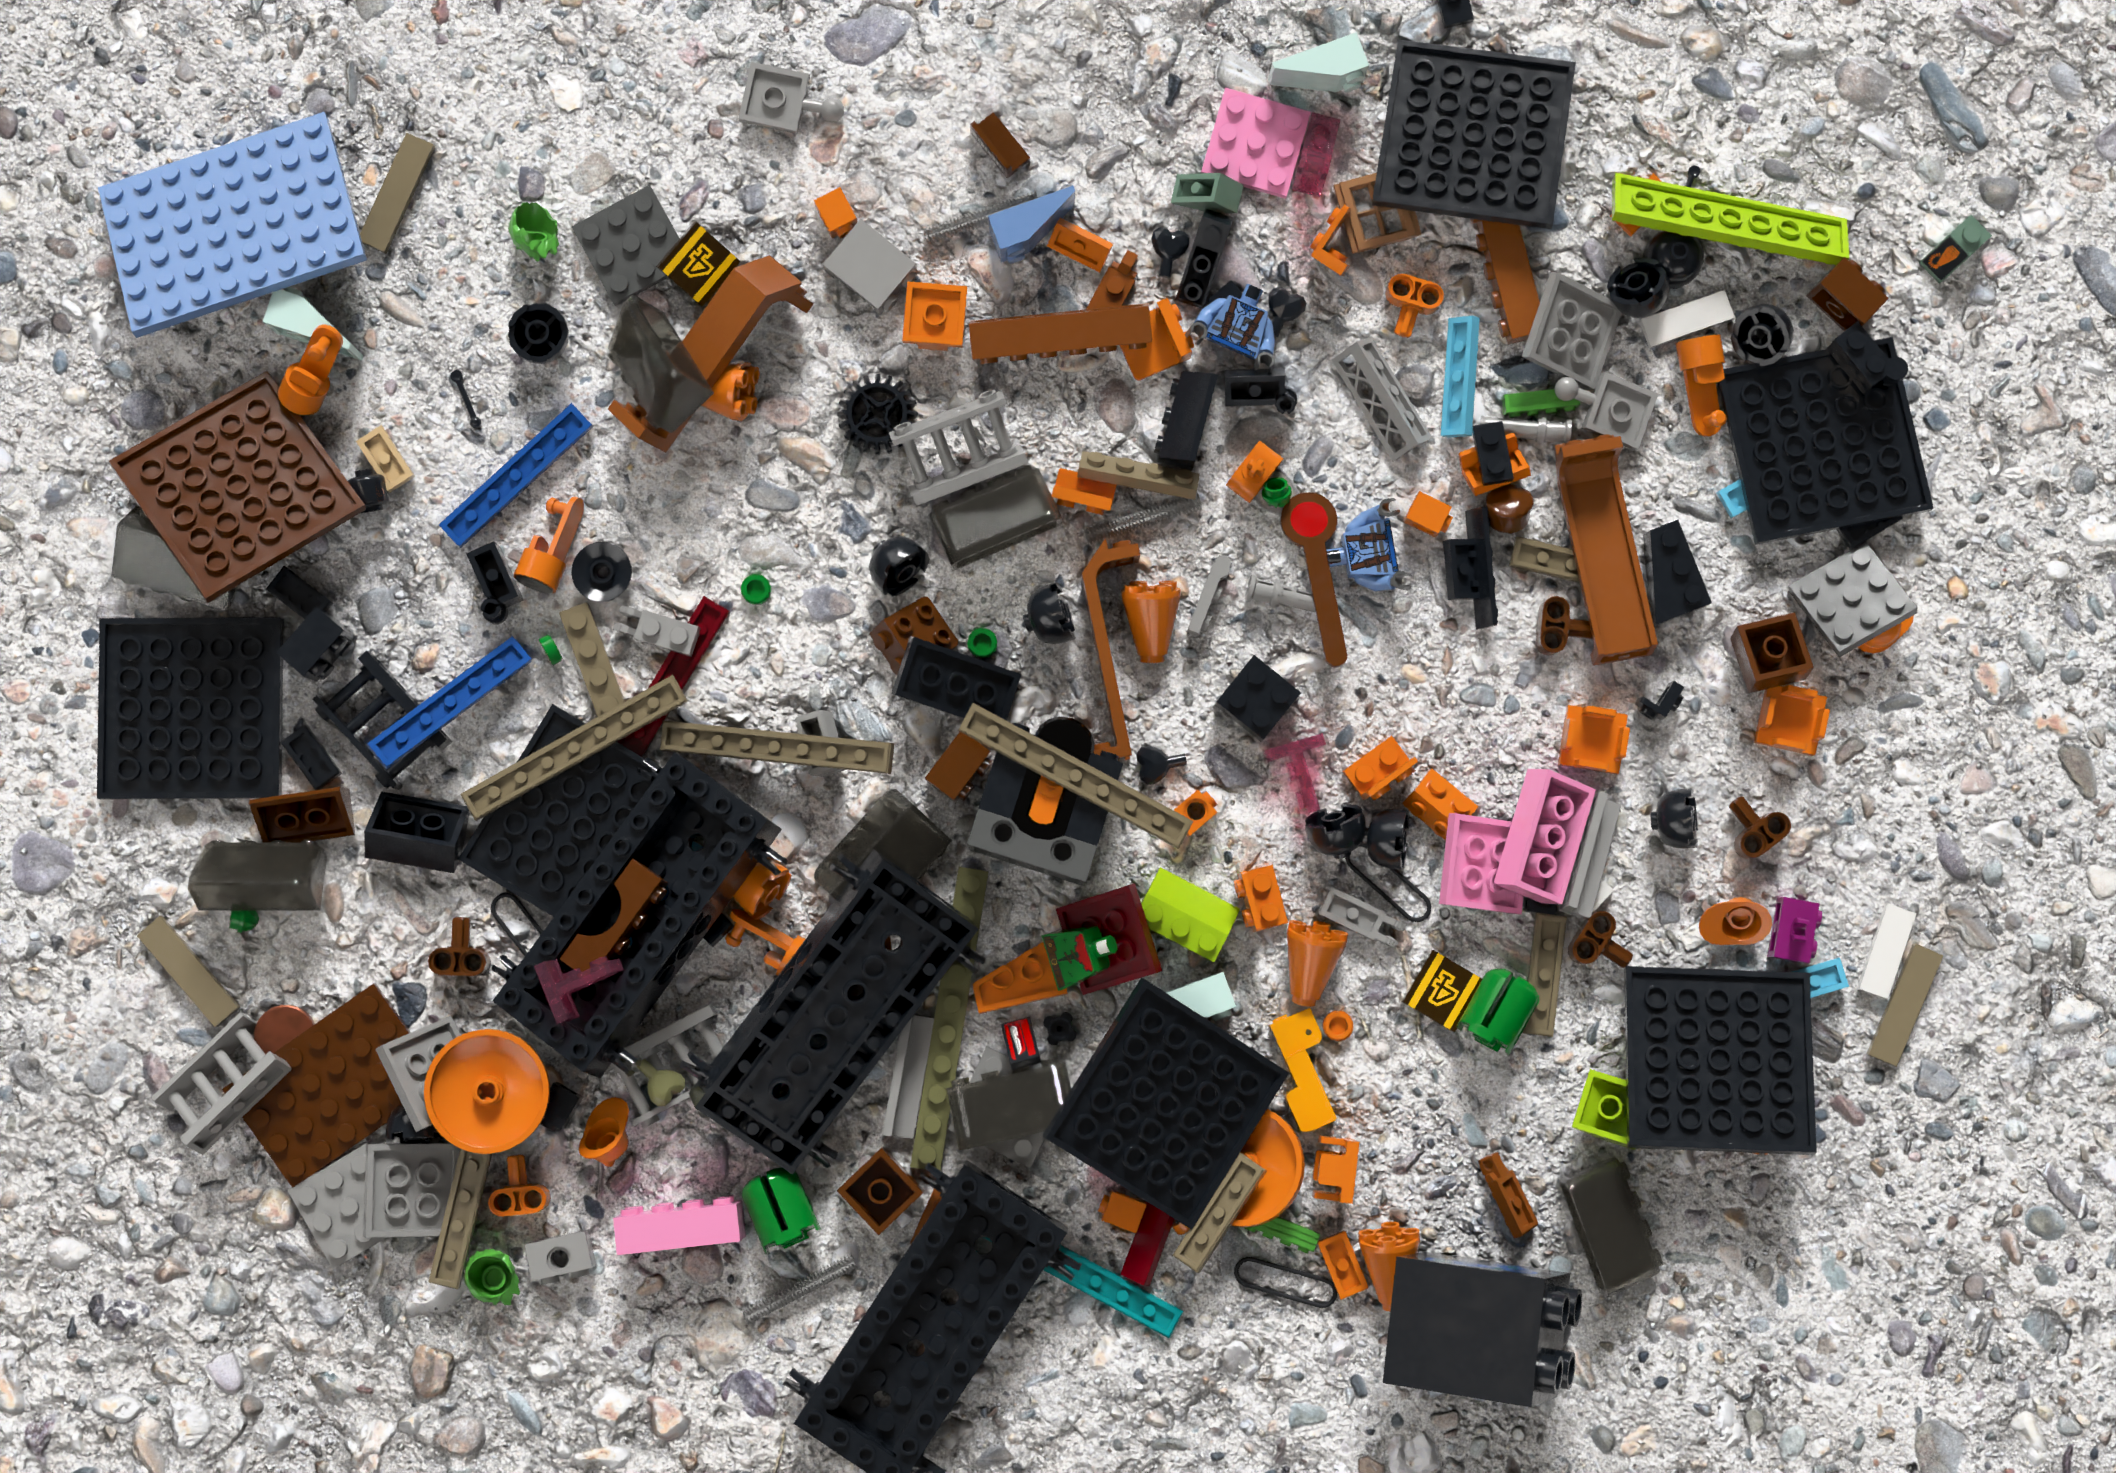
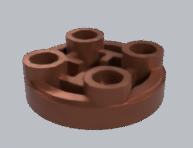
M276 1006L266 1011L258 1020L254 1031V1040L265 1054L269 1051L274 1053L315 1025V1023L305 1010L297 1006Z

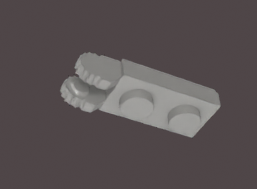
M1219 555L1214 560L1215 563L1211 567L1187 629V634L1198 637L1200 630L1207 631L1212 615L1207 614L1211 603L1217 605L1223 587L1218 586V583L1227 578L1230 571L1229 568H1231V559L1226 555Z
M620 606L619 612L622 615L640 620L637 629L622 623H614V631L632 636L637 641L692 657L701 630L699 626L646 610L639 611L627 606Z
M1334 887L1330 888L1318 913L1371 940L1376 939L1395 949L1399 942L1388 935L1385 936L1378 932L1382 922L1398 931H1404L1407 926L1387 916L1386 912Z

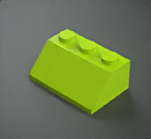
M1161 867L1141 902L1149 930L1212 963L1215 962L1240 911V908Z

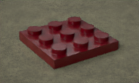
M1135 883L1056 908L1062 929L1097 926L1102 937L1111 935L1117 943V951L1108 955L1110 967L1079 984L1082 995L1162 971Z

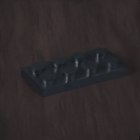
M910 636L891 694L963 719L974 703L1007 721L1022 674Z

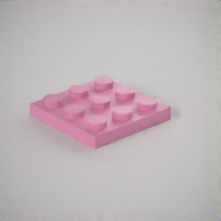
M1225 87L1201 173H1222L1243 184V187L1286 199L1311 112Z
M1449 813L1439 904L1522 915L1524 896L1494 884L1511 821Z

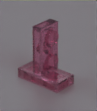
M1312 112L1292 190L1321 197L1341 119Z
M1323 733L1263 751L1266 764L1289 757L1290 762L1286 763L1288 775L1291 781L1296 780L1299 791L1295 792V798L1299 809H1305L1306 814L1317 812L1320 810L1303 753L1324 747L1326 743Z
M607 956L601 957L589 963L590 969L581 972L580 968L565 974L562 973L557 960L544 961L534 966L557 1024L569 1022L580 1017L571 994L623 971L620 959L608 960Z

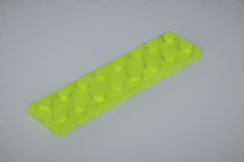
M1616 172L1612 180V221L1792 256L1798 259L1823 262L1828 265H1837L1844 257L1849 260L1847 219Z

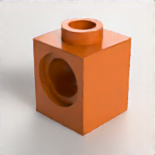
M841 187L814 200L815 207L831 238L836 236L839 238L846 237L857 224V218Z
M1419 491L1403 522L1436 537L1440 531L1444 533L1447 531L1453 518L1448 515L1452 507Z
M1199 790L1195 791L1174 809L1177 813L1193 821L1186 834L1188 837L1218 813L1214 809L1217 806L1215 800L1207 791L1201 794ZM1192 803H1198L1204 809V815L1199 820H1193L1187 814V808Z
M1111 1190L1109 1196L1103 1195L1098 1212L1103 1213L1102 1221L1137 1233L1147 1204L1144 1201Z

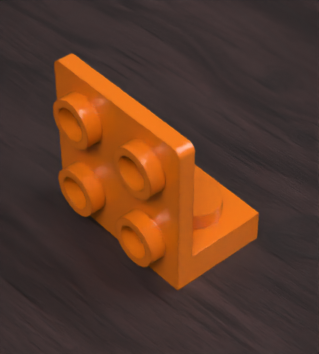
M1345 204L1341 209L1336 207L1327 220L1330 227L1325 234L1319 232L1310 246L1314 250L1311 254L1313 258L1341 276H1344L1350 267L1345 263L1348 257L1332 247L1329 252L1326 251V248L1352 210Z
M1391 735L1342 772L1363 800L1371 797L1375 801L1391 789L1388 785L1391 781L1395 779L1399 783L1414 773L1416 770L1413 765L1419 761L1416 757L1409 759Z
M1273 864L1237 874L1238 880L1233 882L1238 899L1243 897L1246 909L1241 910L1246 928L1251 927L1252 932H1257L1288 923Z

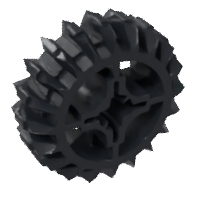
M880 374L875 375V383H870L869 377L864 376L865 385L861 387L859 382L854 381L853 386L856 392L853 393L851 390L846 389L844 393L850 400L842 399L839 401V405L847 409L837 412L838 418L847 419L839 424L840 430L850 429L844 434V438L850 440L856 437L852 444L855 449L863 442V452L865 454L869 453L871 446H875V455L881 454L880 447L885 446L887 453L891 454L892 447L890 444H892L889 432L894 431V428L891 426L889 417L895 411V408L901 405L903 414L900 424L905 422L913 424L914 422L909 421V419L918 418V412L909 409L917 406L916 400L906 401L912 395L910 389L900 393L903 388V382L898 381L892 387V376H887L885 383H881ZM882 392L894 398L878 402L869 394ZM862 400L867 411L860 418L861 421L855 425L853 421L854 410L858 402ZM870 404L878 412L886 411V413H882L886 426L877 417L870 419V417H873ZM877 427L887 436L870 437L863 434L862 431L865 429L868 431L871 428ZM899 444L896 446L899 449H901L903 447V444Z

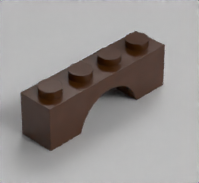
M633 858L614 883L621 897V911L615 924L609 930L599 935L586 936L577 934L560 958V960L588 981L597 983L599 979L603 980L607 977L612 969V961L617 954L621 955L630 945L631 941L629 938L633 932L644 926L648 920L649 915L647 913L654 904H659L667 893L665 888L669 883Z

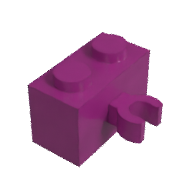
M1777 897L1767 957L1798 963H1810V959L1815 957L1817 951V941L1814 940L1815 929L1820 927L1822 921V911L1819 910L1820 903L1788 897Z

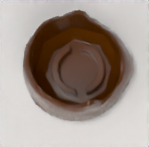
M1511 483L1491 490L1486 497L1490 526L1497 532L1509 534L1524 529L1528 524L1534 504L1531 493Z

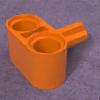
M1397 274L1391 278L1385 291L1386 299L1390 304L1401 308L1394 330L1395 334L1405 338L1411 337L1418 313L1430 315L1438 310L1444 299L1443 290L1438 284L1407 274ZM1396 284L1404 285L1407 288L1408 294L1405 296L1396 295L1393 291V286ZM1426 292L1433 294L1436 298V303L1432 305L1424 303L1421 295Z
M1259 441L1229 479L1226 486L1250 503L1284 458Z
M524 1155L508 1156L509 1185L495 1190L490 1195L488 1200L489 1209L497 1216L532 1214L544 1210L550 1203V1191L542 1184L527 1183ZM531 1190L538 1191L542 1196V1202L538 1207L532 1206L528 1201V1194ZM501 1193L507 1194L511 1198L512 1202L508 1210H504L498 1205L497 1201Z

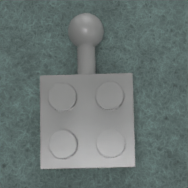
M751 62L738 119L742 123L798 134L803 110L819 113L825 120L836 122L842 118L844 106L836 98H829L824 102L807 99L806 93L810 80L808 73Z
M1608 372L1600 374L1594 394L1579 388L1577 382L1570 377L1559 379L1554 388L1555 394L1560 400L1570 401L1576 399L1589 405L1581 429L1598 436L1606 434L1614 435V437L1621 436L1623 446L1632 450L1640 448L1658 393Z

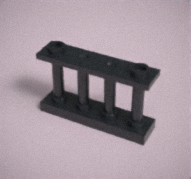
M366 650L358 658L363 666L360 668L361 672L328 702L318 695L312 700L318 705L315 711L326 722L331 719L377 770L378 773L375 775L377 780L386 789L391 786L393 789L399 790L403 785L396 777L429 747L437 746L444 750L453 741L441 729L387 770L356 732L389 702L393 704L397 701L404 709L400 712L401 716L395 722L419 704L373 653ZM377 679L383 686L380 690L381 694L347 724L336 710L369 680L373 682Z

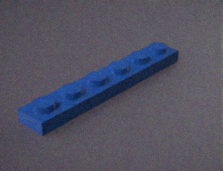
M571 403L447 516L439 526L462 548L593 428V425Z
M513 636L368 742L367 747L387 770L531 663L532 658Z

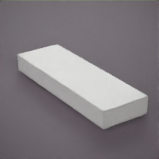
M1723 290L1642 318L1639 322L1650 349L1731 321L1735 316L1727 294Z
M1885 903L1857 987L1858 990L1884 999L1889 998L1917 913Z

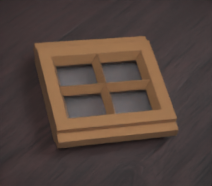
M1377 173L1333 185L1339 208L1341 209L1345 204L1352 209L1343 222L1352 254L1405 241L1422 234L1415 211L1372 206Z

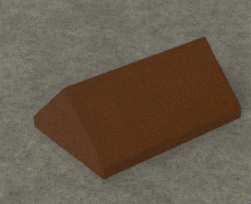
M344 787L249 800V806L264 848L355 835L350 789Z

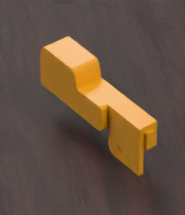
M1310 1007L1287 1017L1285 1014L1272 1020L1273 1023L1269 1027L1296 1085L1287 1091L1284 1098L1298 1129L1308 1132L1335 1121L1336 1115L1306 1049L1317 1045L1322 1039V1033ZM1307 1029L1311 1030L1310 1035L1306 1034Z

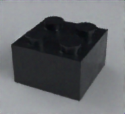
M315 607L276 653L303 677L317 682L319 679L324 680L331 674L334 669L332 664L339 656L344 657L351 651L354 646L352 641L357 636L330 613Z
M1253 655L1214 705L1262 742L1301 692Z

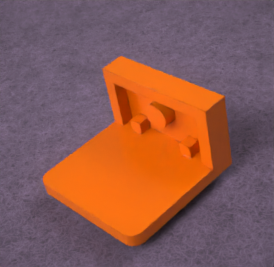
M1168 298L1158 301L1156 309L1150 311L1152 342H1147L1146 348L1129 349V344L1119 345L1134 379L1138 381L1191 359V348H1194L1191 335L1188 338L1185 336L1187 331L1183 332L1179 321L1182 320L1181 313L1176 304L1171 305Z

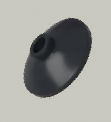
M595 542L584 547L576 555L572 564L571 575L576 589L584 597L597 602H607L616 599L628 588L632 577V567L628 556L621 548L608 542ZM601 568H606L609 572L608 576L604 579L598 576V571Z

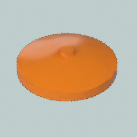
M496 1029L475 1030L451 1040L433 1059L424 1083L425 1107L435 1129L454 1146L468 1152L492 1154L509 1150L525 1141L543 1120L550 1098L549 1076L539 1054L522 1038Z
M1269 1109L1265 1111L1240 1152L1266 1169L1267 1172L1231 1226L1254 1227L1268 1223L1281 1215L1292 1204L1301 1188L1305 1167L1301 1143L1292 1127L1282 1117Z

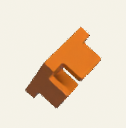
M907 281L903 343L918 344L919 349L948 351V347L963 348L967 310V286Z
M1793 685L1765 689L1754 743L1814 756L1818 741L1824 739L1830 713V709H1825L1827 696L1818 695V691Z
M1567 705L1558 765L1619 774L1621 759L1626 757L1630 732V728L1626 727L1628 714L1617 713V710L1595 706L1578 707Z
M1319 1135L1318 1142L1341 1145L1339 1152L1322 1150L1315 1152L1313 1179L1322 1185L1336 1186L1335 1193L1313 1190L1312 1197L1353 1204L1360 1142L1350 1138Z

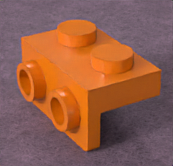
M1514 433L1505 435L1514 476L1512 482L1531 476L1530 467L1518 449L1516 435ZM1475 447L1459 453L1462 475L1475 496L1512 483L1506 482L1483 486Z
M1059 469L1051 496L1058 498L1057 505L1074 508L1075 503L1087 505V512L1103 515L1104 510L1111 511L1116 484L1077 477L1078 472Z
M1433 768L1426 773L1413 792L1402 803L1414 816L1422 820L1435 834L1446 840L1449 813L1472 816L1478 808L1474 802Z

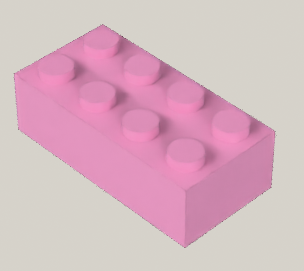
M1527 769L1494 884L1540 903L1562 905L1596 789L1550 769Z
M734 1195L716 1197V1199H713V1203L704 1204V1199L687 1200L685 1203H682V1207H674L673 1202L659 1203L652 1206V1210L643 1211V1206L626 1207L621 1210V1214L613 1218L617 1255L739 1242L746 1237L742 1200L735 1201Z

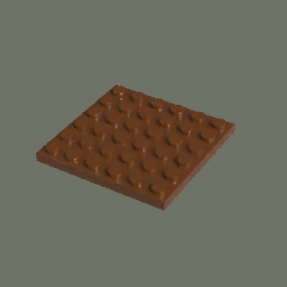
M268 371L263 372L109 460L111 468L207 604L366 510L363 501L301 416L289 411L282 405L278 398L279 386Z

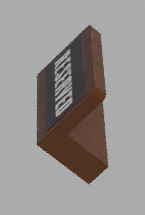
M994 112L977 124L973 121L970 124L971 135L1006 178H1009L1030 161L1029 155Z

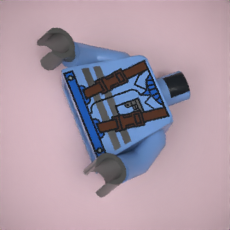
M1246 284L1240 299L1229 295L1226 299L1217 298L1204 307L1185 334L1188 338L1191 333H1196L1199 337L1197 345L1203 339H1206L1247 358L1256 359L1255 370H1258L1260 363H1264L1268 366L1267 373H1270L1275 363L1273 356L1275 337L1272 321L1267 317V311L1256 307L1263 290L1250 284Z
M1395 498L1384 499L1380 505L1361 512L1346 526L1345 533L1341 536L1342 547L1326 550L1330 567L1345 565L1348 578H1354L1357 584L1373 591L1393 590L1395 588L1408 591L1412 587L1410 585H1402L1403 577L1412 575L1398 569L1390 518H1385V516H1397L1400 513V510L1390 512L1388 508L1389 503L1395 501Z

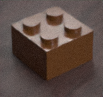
M1845 257L1806 295L1844 332L1856 322L1863 326L1889 299L1884 294L1885 290L1879 283L1873 280L1870 281L1862 274V268L1855 261H1848Z
M1795 612L1739 625L1730 638L1748 693L1806 680L1814 668Z
M959 732L927 774L925 780L954 803L959 798L965 801L974 789V785L971 782L977 774L983 777L992 765V760L989 759L992 756L991 751L978 741Z
M881 1147L837 1190L878 1235L925 1191L884 1147Z

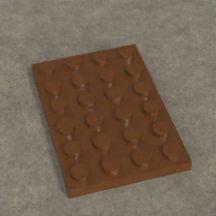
M373 983L274 1052V1054L287 1061L292 1070L242 1117L292 1188L386 1124L391 1112L399 1105H402L375 1049L411 1032L376 983ZM231 1082L222 1089L223 1092L226 1094L234 1084Z

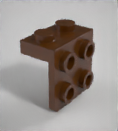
M926 596L883 619L869 633L875 647L882 652L889 662L891 670L896 675H898L910 636L951 650L958 645V639L934 604Z

